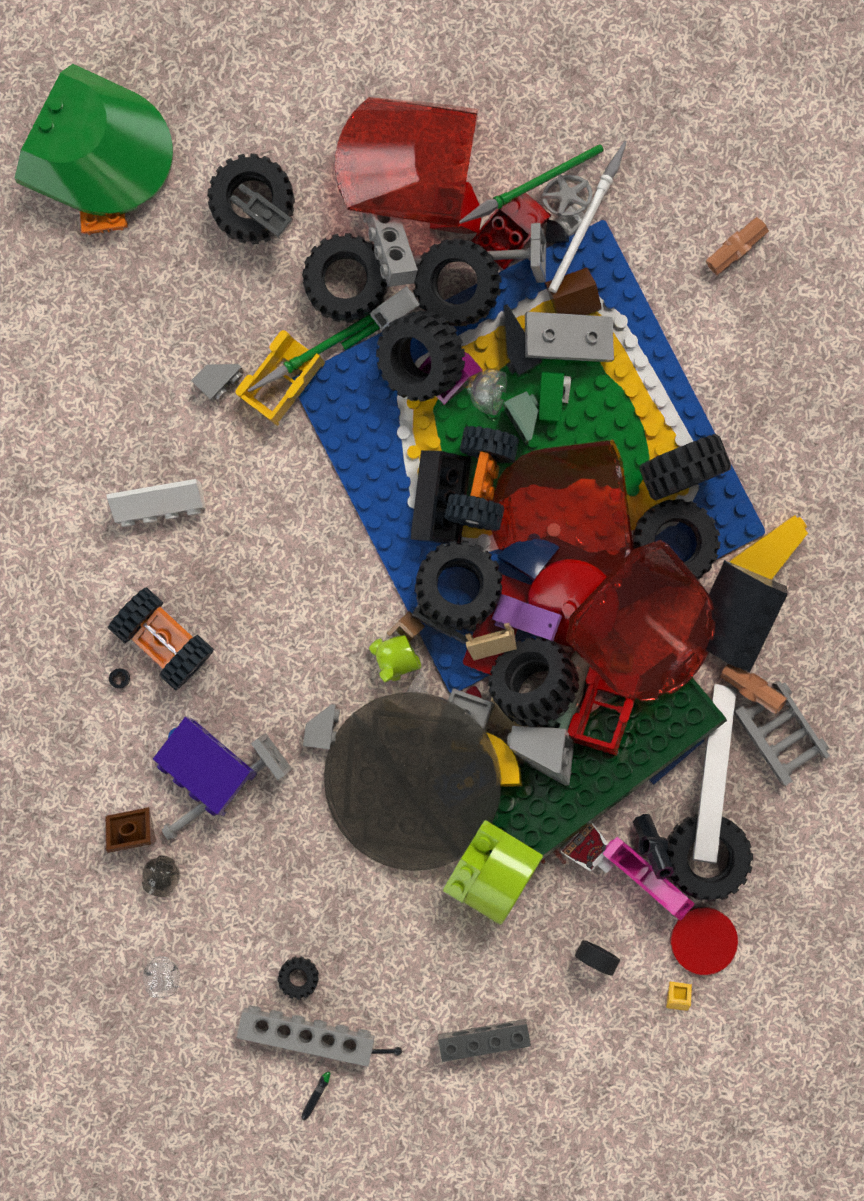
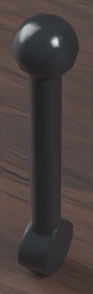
M395 1047L394 1049H372L371 1054L394 1053L399 1056L402 1054V1049L400 1047Z

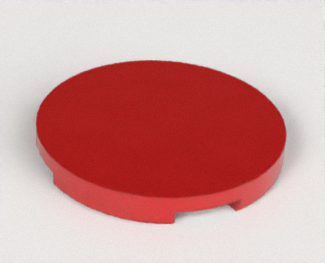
M696 907L690 909L681 921L677 920L671 931L670 945L676 960L686 970L699 975H711L720 972L731 963L737 952L738 935L735 926L725 914L711 907Z

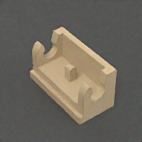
M510 623L504 624L506 630L473 638L471 633L465 634L468 639L466 647L473 660L517 649L514 630Z

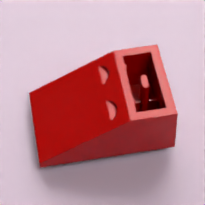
M524 193L511 200L510 203L501 209H496L471 241L480 245L486 251L523 250L531 241V224L540 223L541 227H543L552 215L531 196ZM514 259L494 261L505 270Z

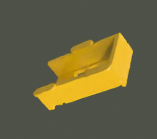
M285 330L280 331L269 346L270 354L254 375H247L235 391L244 402L277 426L317 371L326 363L316 353L311 360L298 368L302 373L296 380H293L288 375H284L283 377L289 380L292 385L273 411L254 397L262 387L248 392V389L277 369L283 359L289 361L309 350L297 342Z

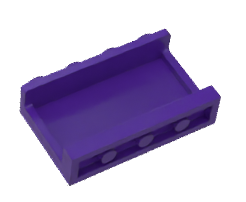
M184 717L153 758L158 763L156 767L161 772L169 773L173 776L174 779L172 781L179 787L188 789L190 791L189 796L197 802L201 801L206 805L205 810L213 816H225L227 813L225 808L246 781H253L258 774L197 721L189 717Z

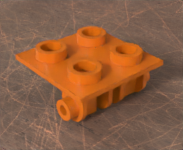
M80 211L81 233L91 235L93 233H100V231L104 233V230H107L109 233L111 229L113 231H123L124 228L128 227L125 213H109L106 216H100Z

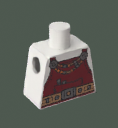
M593 823L565 842L559 849L564 855L590 872L598 865L607 873L615 865L602 854L608 843Z

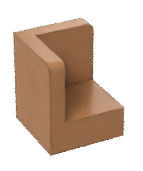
M408 611L387 634L391 636L397 631L400 635H406L410 642L425 626L419 620L411 617L412 613Z

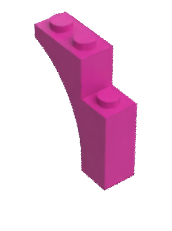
M616 837L615 840H611L607 844L602 854L677 919L681 921L695 903L667 878L657 879L652 866L619 837Z

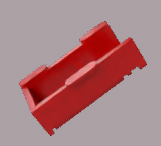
M594 661L591 663L586 677V683L589 686L580 712L573 715L568 733L574 743L617 755L642 680L640 674L635 673L634 677L603 669L601 663ZM598 690L625 697L626 701L623 707L595 701ZM593 704L621 713L611 743L583 735Z

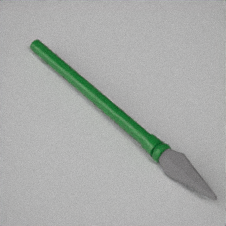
M596 145L509 192L494 196L491 200H486L461 219L459 223L490 215L494 210L501 209L510 203L511 200L599 155L604 151L602 145Z
M369 314L300 356L290 359L289 362L285 361L283 366L272 371L248 389V392L273 382L287 373H293V370L298 369L302 364L311 360L316 353L318 355L375 322V320Z

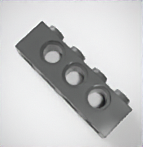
M526 1019L438 1034L442 1062L531 1046Z

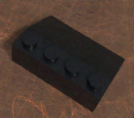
M724 560L688 636V640L728 664L750 673L788 595L787 586Z

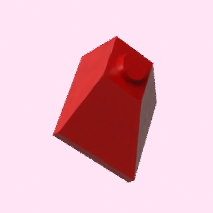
M461 182L436 185L430 229L460 234L479 233L482 217L459 223L461 219L480 206L471 183Z

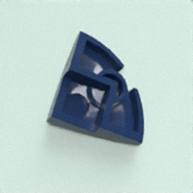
M541 539L518 541L505 548L497 558L514 570L518 569L534 581L560 547L552 542Z

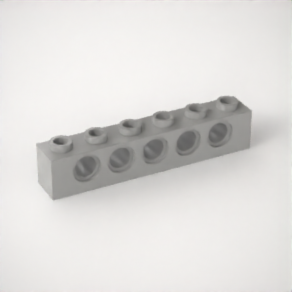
M382 161L356 163L354 173H351V183L357 190V202L363 208L362 215L364 222L369 227V239L375 245L374 253L375 258L381 264V276L386 279L388 287L413 284L418 270Z
M252 1005L248 1006V1008L244 1007L237 1033L238 1039L369 1067L375 1036L371 1035V1032L368 1030L358 1029V1032L351 1031L345 1025L328 1026L325 1021H305V1017L299 1015H292V1018L283 1016V1012L271 1010L270 1013L261 1011L262 1008ZM264 1020L268 1023L269 1028L261 1030L258 1028L257 1022ZM287 1025L291 1032L287 1035L281 1034L279 1027ZM303 1030H309L313 1037L311 1039H304L300 1033ZM324 1035H331L335 1041L332 1044H326L322 1037ZM352 1039L356 1042V1047L348 1049L344 1042Z

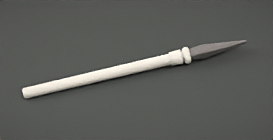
M627 141L623 142L606 167L604 175L601 176L597 191L548 288L549 291L557 292L604 194H606L613 183V177L618 172Z

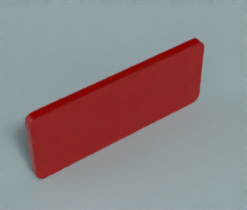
M502 575L501 585L503 587L501 594L527 603L531 585ZM495 610L491 616L487 617L486 621L476 624V630L472 635L473 638L506 630L494 625L495 620H492ZM512 627V629L514 630V634L516 635L517 628ZM467 649L463 664L490 674L492 666L496 665L495 660L504 653L473 660Z

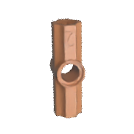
M756 217L740 232H735L722 244L723 246L705 261L711 271L719 275L735 260L738 261L752 249L756 242L769 232L767 225Z
M727 664L720 676L739 689L743 696L753 702L760 703L774 714L779 713L788 699L770 687L768 682L758 675L733 665Z

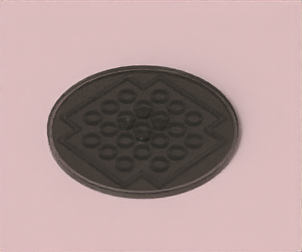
M399 692L385 695L355 711L336 733V740L331 743L324 770V787L328 807L338 828L347 840L370 859L401 870L420 871L439 868L463 856L485 820L492 824L501 796L502 780L498 757L492 742L481 725L455 703L442 697L422 692Z

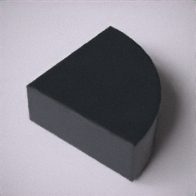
M554 220L547 221L546 242L569 243V236L564 227Z

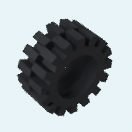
M302 956L300 958L292 957V959H288L282 965L278 976L279 988L283 990V994L289 995L291 999L293 997L297 998V1000H301L302 997L305 999L312 994L319 981V972L316 969V965L311 963L310 959H304ZM299 969L306 973L307 982L304 985L295 986L292 984L290 974L294 970Z

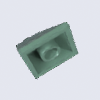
M527 391L507 400L503 405L505 413L525 446L532 439L538 414L536 407L539 406L534 395L529 396Z

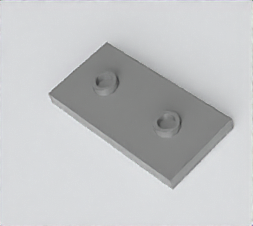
M526 312V358L612 362L614 360L613 317Z

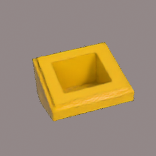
M670 981L666 1008L688 1011L691 1006L692 984Z

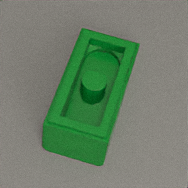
M542 372L538 410L539 420L561 421L564 373Z

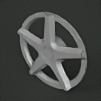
M559 175L550 181L543 191L542 199L544 206L548 211L557 216L568 217L577 215L589 206L592 200V188L588 180L579 176ZM565 180H575L580 182V184L570 188ZM559 182L560 191L548 193L549 189ZM585 187L589 195L587 202L577 196V193ZM547 199H559L558 211L553 210L548 205ZM574 203L582 206L581 209L575 212L564 213L566 207Z

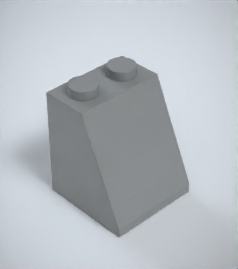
M512 726V732L508 734L507 744L519 761L563 785L569 786L574 741L569 736L567 730L561 728Z

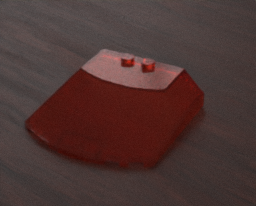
M367 98L347 120L336 147L335 175L337 187L347 210L459 227L479 109L411 100Z

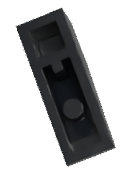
M508 304L503 306L506 357L508 361L506 366L512 375L516 374L519 378L541 365L542 360L541 358H526L525 332Z

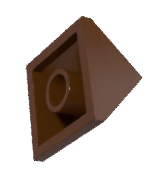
M587 267L565 275L556 293L548 289L552 280L545 282L555 313L589 315L602 310L597 284Z
M149 807L106 816L107 853L151 845L156 841Z

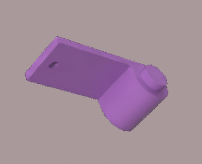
M501 594L492 620H495V626L506 629L505 623H510L511 627L553 641L562 615Z

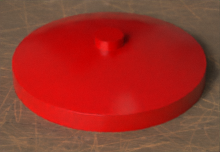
M567 559L548 565L538 574L529 591L528 604L562 615L553 641L565 646L583 647L599 641L609 632L617 617L618 599L611 581L597 567L584 561Z

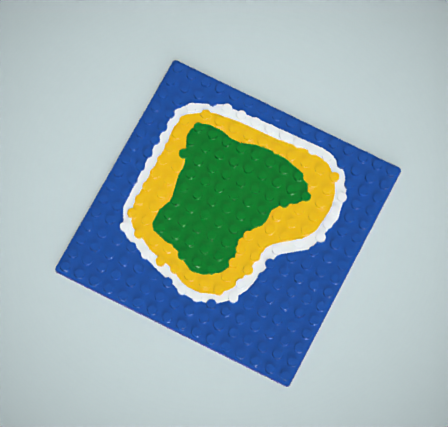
M601 220L588 227L565 275L587 267L596 282L602 310L591 313L589 316L613 317L614 360L612 362L541 358V365L519 378L516 374L512 375L506 366L508 361L506 357L503 306L508 304L524 332L526 312L555 313L545 282H536L531 268V261H529V258H526L499 272L502 281L499 284V289H501L500 296H497V304L494 308L490 309L489 314L485 318L482 317L475 324L454 326L457 330L455 333L462 339V349H465V352L475 360L483 371L470 385L445 405L437 396L427 401H410L407 397L399 396L397 394L398 391L391 390L388 386V381L383 380L381 376L383 375L382 370L378 369L377 365L379 357H376V349L380 347L377 345L379 337L382 336V332L326 360L324 366H321L298 396L405 607L412 614L418 605L415 584L420 564L425 560L426 555L430 551H435L436 547L441 545L439 543L411 539L421 450L444 451L471 457L467 496H470L478 459L463 454L460 451L463 431L467 426L487 427L492 430L507 432L509 435L518 437L519 443L514 463L497 462L499 474L497 479L494 478L492 485L494 487V496L489 501L499 503L505 507L500 530L477 529L464 525L461 543L462 541H469L468 545L475 546V544L481 546V551L484 553L488 551L492 555V561H497L499 565L498 571L502 575L529 585L533 583L531 578L518 569L514 570L498 559L497 556L515 542L541 539L552 542L560 547L548 565L561 560L573 559L587 562L601 570L611 581L616 591L618 609L665 586L658 581L650 579L646 573L641 571L640 565L633 557L635 554L631 543H633V530H635L639 518L651 507L670 499H684L687 502L697 503L698 507H703L708 511L709 517H713L716 522L714 525L716 529H719L720 533L718 542L721 543L720 549L717 551L718 558L765 534V528L732 465L731 470L656 501L650 497L640 473V465L690 442L715 434L605 220ZM575 234L569 236V243H556L546 248V282L553 280ZM477 284L445 301L451 304H462L469 301L476 291ZM412 338L410 353L415 365L419 368L430 354L422 342ZM542 372L564 373V376L571 377L568 403H562L561 421L539 420L537 414L532 439L525 446L503 409L504 402L527 391L529 396L534 395L539 404ZM300 374L293 377L292 379L296 380V378L299 377ZM669 522L658 530L655 537V548L658 555L666 562L680 564L690 559L694 554L696 537L688 525L681 522ZM448 568L438 578V591L450 603L457 605L471 603L479 593L480 584L477 577L466 568ZM421 622L425 627L419 634L450 693L452 689L460 691L490 675L463 664L467 651L466 644L457 641L452 636L450 638ZM464 628L462 630H455L463 635L468 633L473 635V632H469ZM517 629L515 641L524 642L526 638L536 640V637L540 636Z

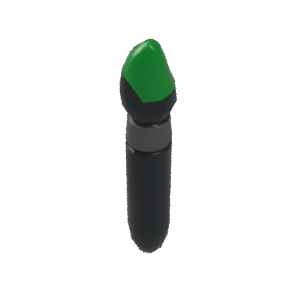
M325 1072L320 1077L319 1084L302 1112V1120H307L313 1112L325 1087L329 1083L330 1072Z

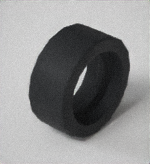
M582 940L575 954V957L586 965L610 976H613L620 962V959L611 952L586 940Z

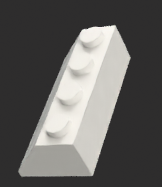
M197 479L106 494L114 522L117 524L121 523L122 527L135 525V521L143 520L144 523L157 521L156 517L165 516L166 519L178 518V513L187 512V515H196L201 513V509H206L202 484Z

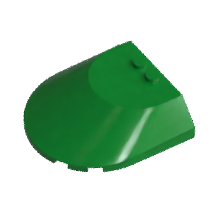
M71 64L60 72L20 151L14 178L16 183L88 214L100 216L118 212L124 214L138 209L137 206L145 201H150L164 186L173 162L171 134L161 113L144 97L84 68Z

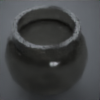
M164 855L149 860L142 871L143 889L157 897L169 896L180 880L179 867L172 858Z

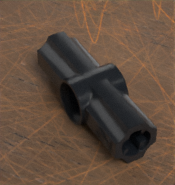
M642 814L633 820V824L640 838L638 843L640 854L648 857L657 879H665L674 873V868L667 855V839L659 836L650 814Z

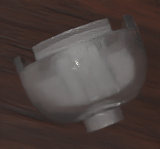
M489 369L480 372L474 381H470L468 394H471V401L476 409L489 415L498 414L504 401L501 399L502 392L506 393L507 374L499 370Z

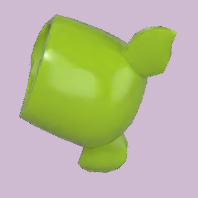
M406 635L396 636L383 642L381 638L376 639L369 646L370 652L376 656L381 670L379 675L384 683L389 680L398 681L401 675L421 669L420 659L415 654Z

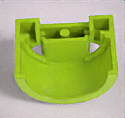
M485 820L457 864L443 892L461 903L464 902L489 919L502 925L539 865L543 855Z

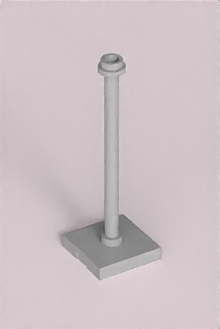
M540 223L531 224V247H528V249L487 251L493 256V260L529 258L536 282H546V238ZM412 251L415 264H420L422 260L420 257L422 255H415V252Z
M266 733L251 743L260 756V760L251 766L256 773L264 767H268L276 779L279 780L292 770ZM200 803L172 825L169 823L165 824L162 829L164 836L168 840L175 839L177 837L176 832L206 811V805Z

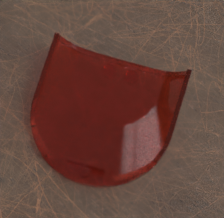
M614 439L538 449L519 457L518 460L505 469L498 479V484L491 500L505 507L500 530H491L499 550L502 549L503 551L518 541L541 539L552 542L560 547L548 565L561 560L573 559L584 561L597 567L608 579L631 575L634 552L623 460Z
M658 540L633 549L570 615L566 642L618 694L629 699L637 698L641 701L658 699V695L666 692L671 694L684 686L704 663L708 652L705 650L709 639L713 640L715 622L712 620L711 612L714 610L708 592L673 549L664 541Z

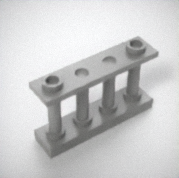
M775 681L773 685L777 689L776 691L788 698L786 701L789 707L788 710L762 727H757L752 721L756 714L765 709L760 703L745 709L739 705L734 709V714L780 783L786 786L793 781L790 777L793 770L817 754L826 759L830 755L827 752L829 747L822 738L818 739L790 697L792 692L785 682ZM795 716L801 728L776 745L772 744L769 746L765 740L767 734ZM807 735L814 746L788 764H781L777 758L780 756L779 753Z

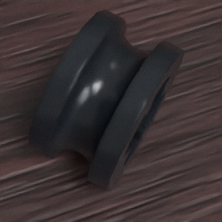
M115 669L109 675V682L115 688H124L130 682V674L125 669ZM119 672H122V676H125V681H121V685L117 684L118 681H114V676H117Z

